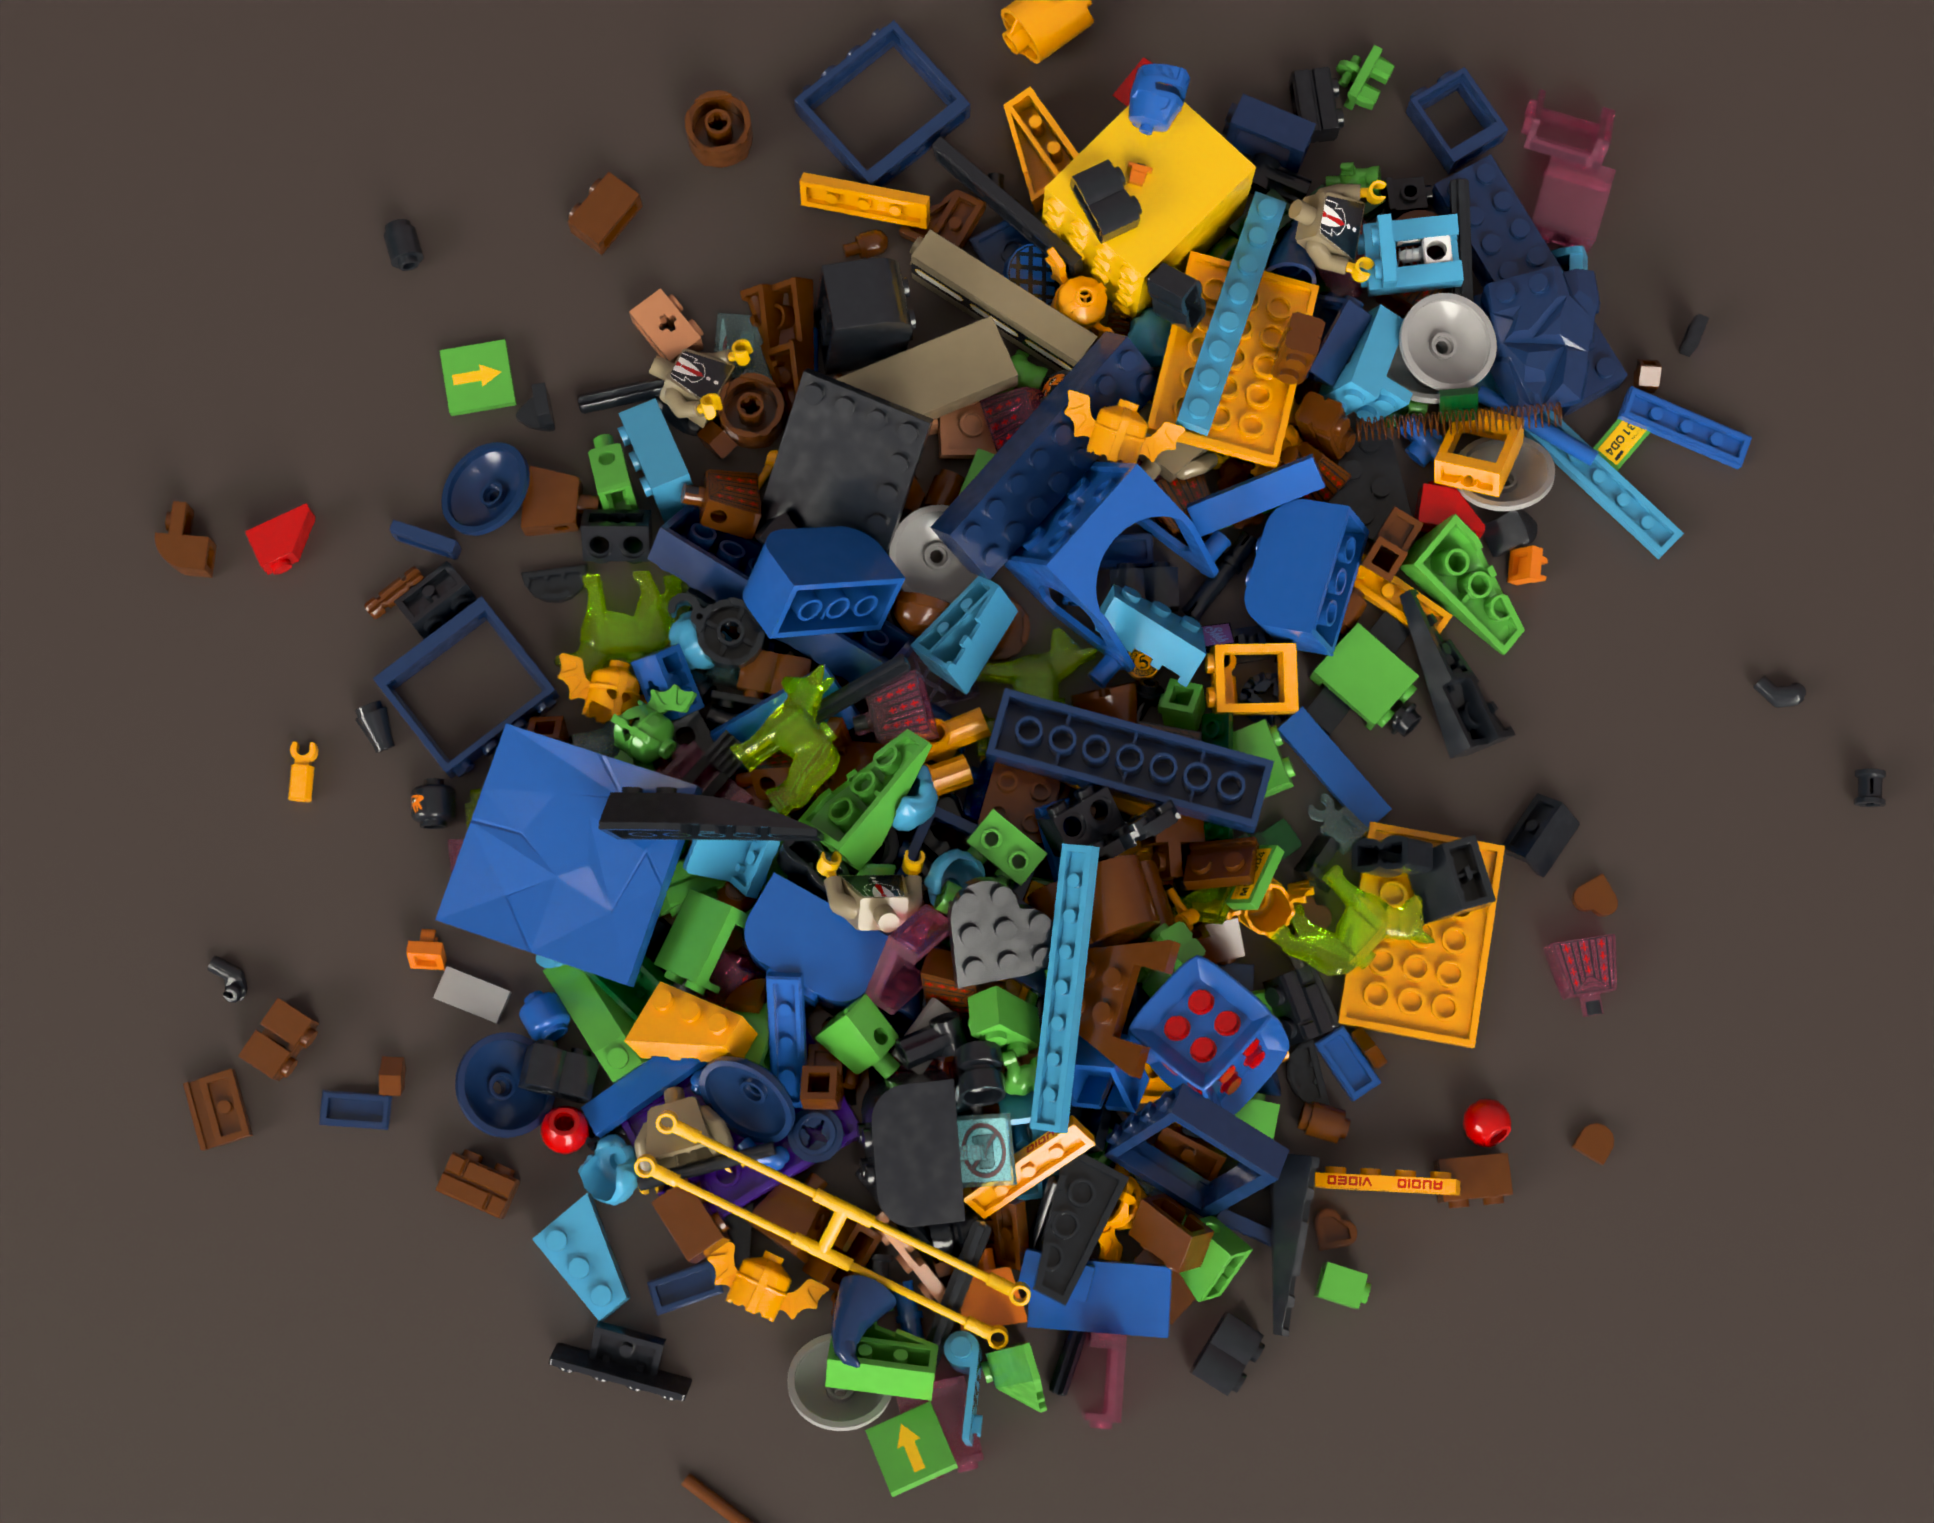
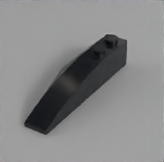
M622 787V792H610L599 820V830L621 840L824 841V834L818 829L785 815L751 804L719 797L677 793V788L657 787L656 793H643V788Z

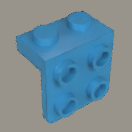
M693 840L683 863V868L689 874L728 881L746 897L757 899L762 886L766 882L767 873L774 856L779 851L781 841Z

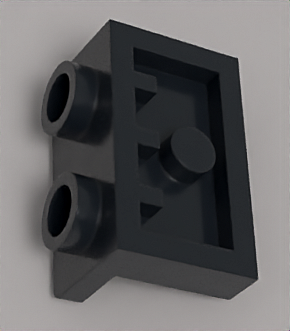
M446 561L396 599L394 603L421 637L425 639L478 598L452 565Z

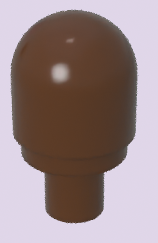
M878 229L865 231L855 236L854 242L842 245L843 253L846 258L859 254L861 259L875 257L887 250L888 238L883 231Z

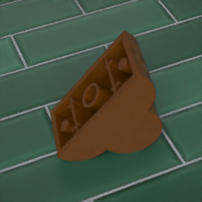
M1123 855L1098 862L1088 949L1122 945L1151 938L1150 934L1162 924L1167 923L1170 927L1176 923L1155 861H1140L1138 855ZM1058 881L1045 885L1027 896L1029 904L1043 911L1052 922L1054 919Z

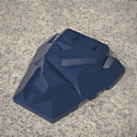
M1551 266L1488 283L1484 287L1482 294L1473 296V302L1488 316L1496 335V357L1490 373L1509 407L1513 405L1515 413L1517 405H1520L1522 410L1524 404H1526L1529 412L1530 404H1533L1535 409L1537 403H1539L1542 410L1543 403H1546L1549 408V404L1552 402L1555 408L1556 402H1560L1562 408L1583 402L1590 364L1587 358L1590 343L1594 342L1595 337L1593 330L1595 315L1599 314L1601 304L1596 274L1593 270L1573 269L1563 272L1561 267ZM1531 405L1530 415H1533L1534 412ZM1539 406L1537 407V413H1540ZM1518 407L1517 417L1521 418L1520 409ZM1524 407V417L1527 416L1526 407Z

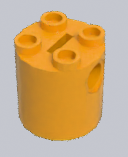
M1014 0L1001 10V17L1006 31L1002 33L1003 39L1014 54L1025 55L1030 61L1038 64L1094 23V19L1088 9L1092 5V1Z

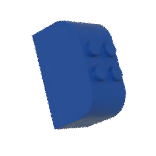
M1295 499L1280 505L1269 516L1262 537H1259L1256 542V557L1253 567L1248 570L1246 575L1247 587L1244 599L1249 615L1276 643H1296V650L1333 656L1370 532L1350 506L1307 499Z
M836 526L781 529L773 531L768 535L742 595L745 605L770 639L881 630L904 583L905 577L875 539L854 528Z
M775 872L751 910L744 929L749 955L754 964L766 973L765 975L768 972L803 973L805 1003L815 1007L818 1002L827 1008L842 1011L864 994H867L869 997L871 996L896 952L897 941L878 930H856L844 917L835 914L828 902Z

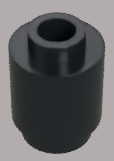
M397 219L389 222L385 226L383 236L391 265L402 271H410L417 268L424 256L416 228L407 219Z

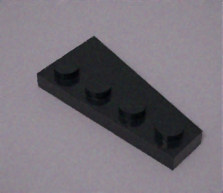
M1084 1153L1059 1169L1057 1186L1054 1191L1033 1290L1066 1306L1129 1179L1128 1176Z

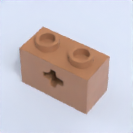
M660 288L630 310L629 314L632 323L658 355L675 363L683 349H690L696 352L704 349L701 339L704 333L693 319L687 321L681 314L683 307L673 294L667 296ZM665 325H668L671 328L675 327V330L671 332L669 329H664L663 327Z

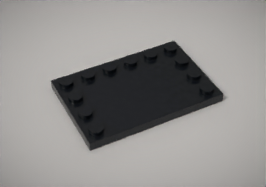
M807 368L803 372L763 498L761 517L757 527L770 518L786 511L790 516L789 519L797 528L836 526L854 528L875 539L888 554L934 419ZM753 536V540H755V541H757L758 543H760V542L755 538V536Z

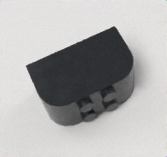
M869 258L822 265L814 318L816 328L818 329V338L826 375L862 369L907 350L909 341L913 340L912 329H916V318L914 310L908 309L906 298L910 297L909 283L907 277L902 278L898 261L890 258Z
M942 1069L924 1071L923 1074H916L914 1072L892 1074L887 1079L883 1077L878 1079L868 1088L864 1095L861 1107L862 1123H857L858 1143L863 1144L865 1158H860L859 1162L862 1180L866 1179L871 1197L889 1219L902 1226L917 1227L965 1221L954 1079Z

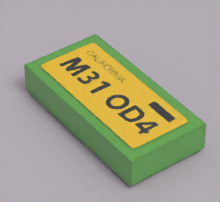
M1618 419L1593 449L1597 450L1598 454L1618 471L1650 432Z
M1259 845V849L1256 851L1258 858L1254 884L1233 886L1226 901V904L1231 909H1259L1284 854V851L1278 845Z

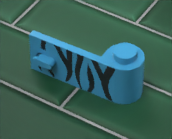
M956 1331L946 1339L944 1354L956 1372L969 1374L962 1440L966 1446L973 1447L974 1433H977V1437H981L983 1415H976L983 1355L974 1335L966 1331Z

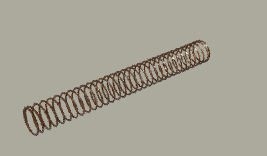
M1550 402L1549 408L1547 407L1546 403H1543L1541 410L1540 404L1537 403L1535 409L1533 404H1530L1528 412L1527 405L1524 404L1522 410L1520 405H1517L1515 413V409L1513 405H1511L1509 412L1507 406H1504L1502 415L1501 408L1498 406L1496 413L1494 408L1491 407L1489 416L1488 409L1485 407L1483 415L1481 409L1478 408L1477 417L1475 410L1472 408L1470 412V417L1468 410L1465 409L1464 418L1462 415V411L1459 409L1457 413V418L1455 411L1452 410L1451 419L1448 411L1446 410L1444 414V420L1441 411H1439L1438 413V420L1436 418L1435 412L1433 411L1431 415V421L1429 413L1426 412L1425 422L1423 419V415L1420 412L1418 422L1416 414L1413 413L1412 424L1410 416L1407 413L1405 418V424L1403 415L1400 414L1399 426L1397 422V417L1394 414L1392 419V425L1389 415H1387L1386 429L1383 416H1380L1379 426L1376 416H1374L1373 430L1370 417H1367L1366 427L1363 417H1361L1360 431L1358 418H1356L1357 441L1361 442L1362 421L1364 426L1365 439L1366 441H1368V419L1370 422L1372 441H1374L1375 420L1377 424L1378 438L1379 440H1381V418L1383 421L1385 440H1387L1388 419L1390 423L1391 437L1392 439H1394V417L1396 420L1398 439H1400L1401 418L1403 422L1404 436L1405 438H1407V416L1410 424L1411 438H1413L1414 416L1416 421L1418 437H1420V415L1423 423L1424 437H1426L1427 415L1429 419L1431 436H1433V414L1436 422L1437 435L1439 436L1440 414L1442 418L1444 435H1446V413L1448 415L1450 434L1452 435L1453 413L1456 422L1457 434H1459V412L1461 414L1463 433L1465 434L1466 411L1468 415L1470 433H1472V411L1475 417L1476 432L1478 433L1479 410L1482 419L1483 432H1485V410L1487 411L1489 431L1491 432L1492 409L1495 417L1496 431H1498V409L1500 410L1502 430L1504 431L1505 408L1508 416L1509 430H1511V408H1513L1516 430L1518 407L1520 409L1522 429H1524V407H1526L1529 429L1531 405L1534 412L1535 428H1537L1538 406L1541 414L1542 428L1544 427V405L1546 406L1548 427H1550L1551 404L1554 412L1555 427L1557 426L1556 410L1558 412L1559 426H1562V408L1560 402H1556L1555 408L1553 403Z

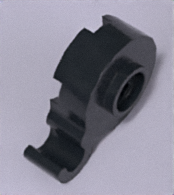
M679 593L669 601L668 613L671 618L677 616V610L681 606L687 605L693 609L690 619L697 632L699 648L705 658L715 666L729 670L743 668L754 662L762 652L766 639L765 631L747 608L744 600L731 597L702 608L697 598L693 595ZM731 626L737 627V634L740 637L737 640L726 641L725 634L722 633L724 628L730 630Z

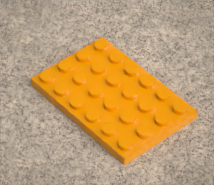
M1190 251L1184 273L1200 281L1202 286L1201 298L1206 302V313L1192 333L1174 324L1171 325L1147 421V434L1152 435L1156 432L1164 421L1176 423L1231 261ZM1267 271L1263 272L1208 435L1205 436L1186 429L1179 436L1177 442L1264 466L1277 467L1297 384H1285L1270 373L1276 357L1278 343L1292 313L1300 312L1313 316L1319 290L1318 285Z
M1369 822L1366 838L1381 841L1389 836L1400 835L1433 844V847L1461 839L1459 837L1376 822ZM1477 841L1496 901L1488 907L1425 924L1423 929L1419 926V924H1422L1421 919L1420 921L1417 920L1418 915L1420 918V913L1407 873L1391 878L1360 873L1338 1011L1339 1024L1471 1049L1475 1048L1505 846Z

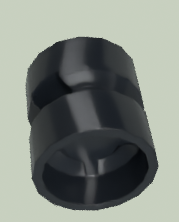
M974 1041L957 1048L955 1056L956 1067L959 1075H961L958 1079L959 1099L961 1102L971 1106H987L1003 1100L1006 1095L1004 1075L1000 1072L1002 1071L1003 1064L1000 1045L990 1041Z
M965 1205V1221L929 1225L933 1247L947 1254L955 1255L958 1248L962 1249L972 1222L978 1220L977 1213L969 1205Z

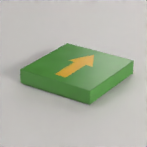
M505 339L440 350L451 416L517 405L508 347Z
M930 1401L865 1430L892 1497L958 1468Z

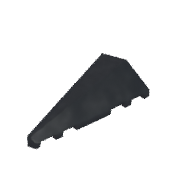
M1409 589L1401 594L1399 597L1450 759L1471 755L1515 736L1516 734L1512 727L1504 728L1494 712L1498 707L1494 701L1487 703L1477 684L1479 682L1478 678L1451 639L1443 640L1434 627L1437 619L1433 613L1425 614L1417 599L1419 594L1417 590Z
M1288 1154L1279 1179L1270 1184L1274 1335L1289 1337L1291 1311L1295 1304L1294 1289L1296 1276L1300 1275L1309 1224L1310 1204L1314 1196L1315 1168H1319L1320 1157Z

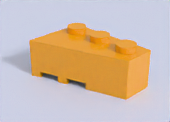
M1029 86L1003 106L1035 212H1038L1043 208L1045 187L1079 153L1034 90Z
M660 981L624 1041L641 1058L651 1059L652 1056L668 1057L670 1060L694 1058L699 1059L700 1062H710L722 1056L744 1058L758 1033L743 1016Z

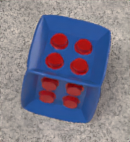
M1196 955L1186 961L1168 978L1142 1007L1128 1030L1131 1042L1150 1047L1146 1063L1150 1065L1167 1085L1175 1089L1184 1083L1203 1095L1204 1098H1208L1233 1115L1272 1076L1284 1060L1290 1047L1283 1025L1266 1005L1230 974L1200 955Z

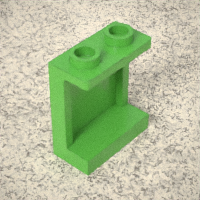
M1357 623L1335 647L1333 656H1327L1311 674L1310 679L1319 687L1323 683L1367 722L1365 727L1371 731L1376 724L1382 728L1392 718L1395 712L1391 708L1398 700L1405 703L1417 690L1413 684L1419 675L1361 624Z
M690 889L654 965L666 970L663 977L680 985H683L686 979L685 987L704 995L705 990L708 989L718 994L721 987L710 983V976L734 926L745 929V923L749 915L731 905Z

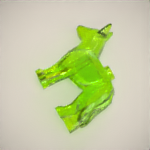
M634 571L633 579L640 585L641 595L634 617L628 614L607 610L603 581L600 580V574L583 575V584L586 590H588V606L581 626L580 647L576 652L566 654L582 658L584 673L589 681L592 672L596 669L605 668L610 659L626 658V661L630 663L666 647L670 642L668 639L670 627L676 622V617L671 618L669 616L668 604L675 595L682 593L681 579L675 575L663 576L665 593L661 595L650 571ZM558 655L554 660L555 666L561 669V662Z
M1057 627L1052 633L1051 650L1049 652L1029 654L1005 663H986L976 682L1012 684L1015 691L1065 704V698H1059L1058 683L1069 676L1081 664L1096 657L1095 653L1098 650L1096 648L1081 649L1061 627ZM983 713L990 733L992 734L996 719L988 718ZM986 737L978 740V756H986L990 738Z
M824 665L818 666L810 676L784 677L781 684L788 695L785 702L767 718L749 740L741 744L735 743L730 747L749 772L778 751H782L793 759L785 781L765 792L778 813L785 816L794 807L800 808L807 804L824 781L836 772L840 760L837 748L832 742L837 736L825 721L819 725L815 720L823 694L834 681V677L823 680Z
M1338 865L1332 866L1321 878L1346 906L1336 926L1335 933L1312 924L1305 916L1304 907L1299 903L1294 908L1295 915L1290 920L1299 937L1292 935L1290 929L1283 924L1270 938L1274 943L1282 947L1283 952L1306 962L1326 976L1348 974L1357 966L1363 970L1375 958L1376 954L1372 950L1383 938L1413 940L1425 944L1435 943V940L1423 931L1422 896L1414 895L1406 900L1402 907L1394 908L1380 897L1372 893H1366L1351 884L1343 876V869Z

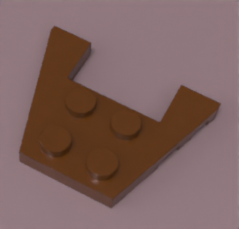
M1163 940L1088 949L1079 1036L1129 1076L1142 1078L1150 1047L1120 1038L1141 967H1146L1172 975L1181 943Z

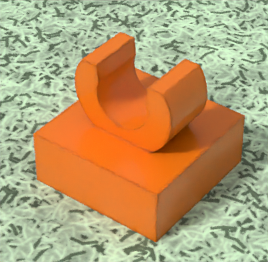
M1532 545L1511 550L1507 582L1514 585L1546 581V576L1541 575V565L1548 564V559L1542 556L1543 548Z
M422 929L420 941L408 940L406 954L410 968L445 970L447 957L443 943L438 942V938H435V929Z

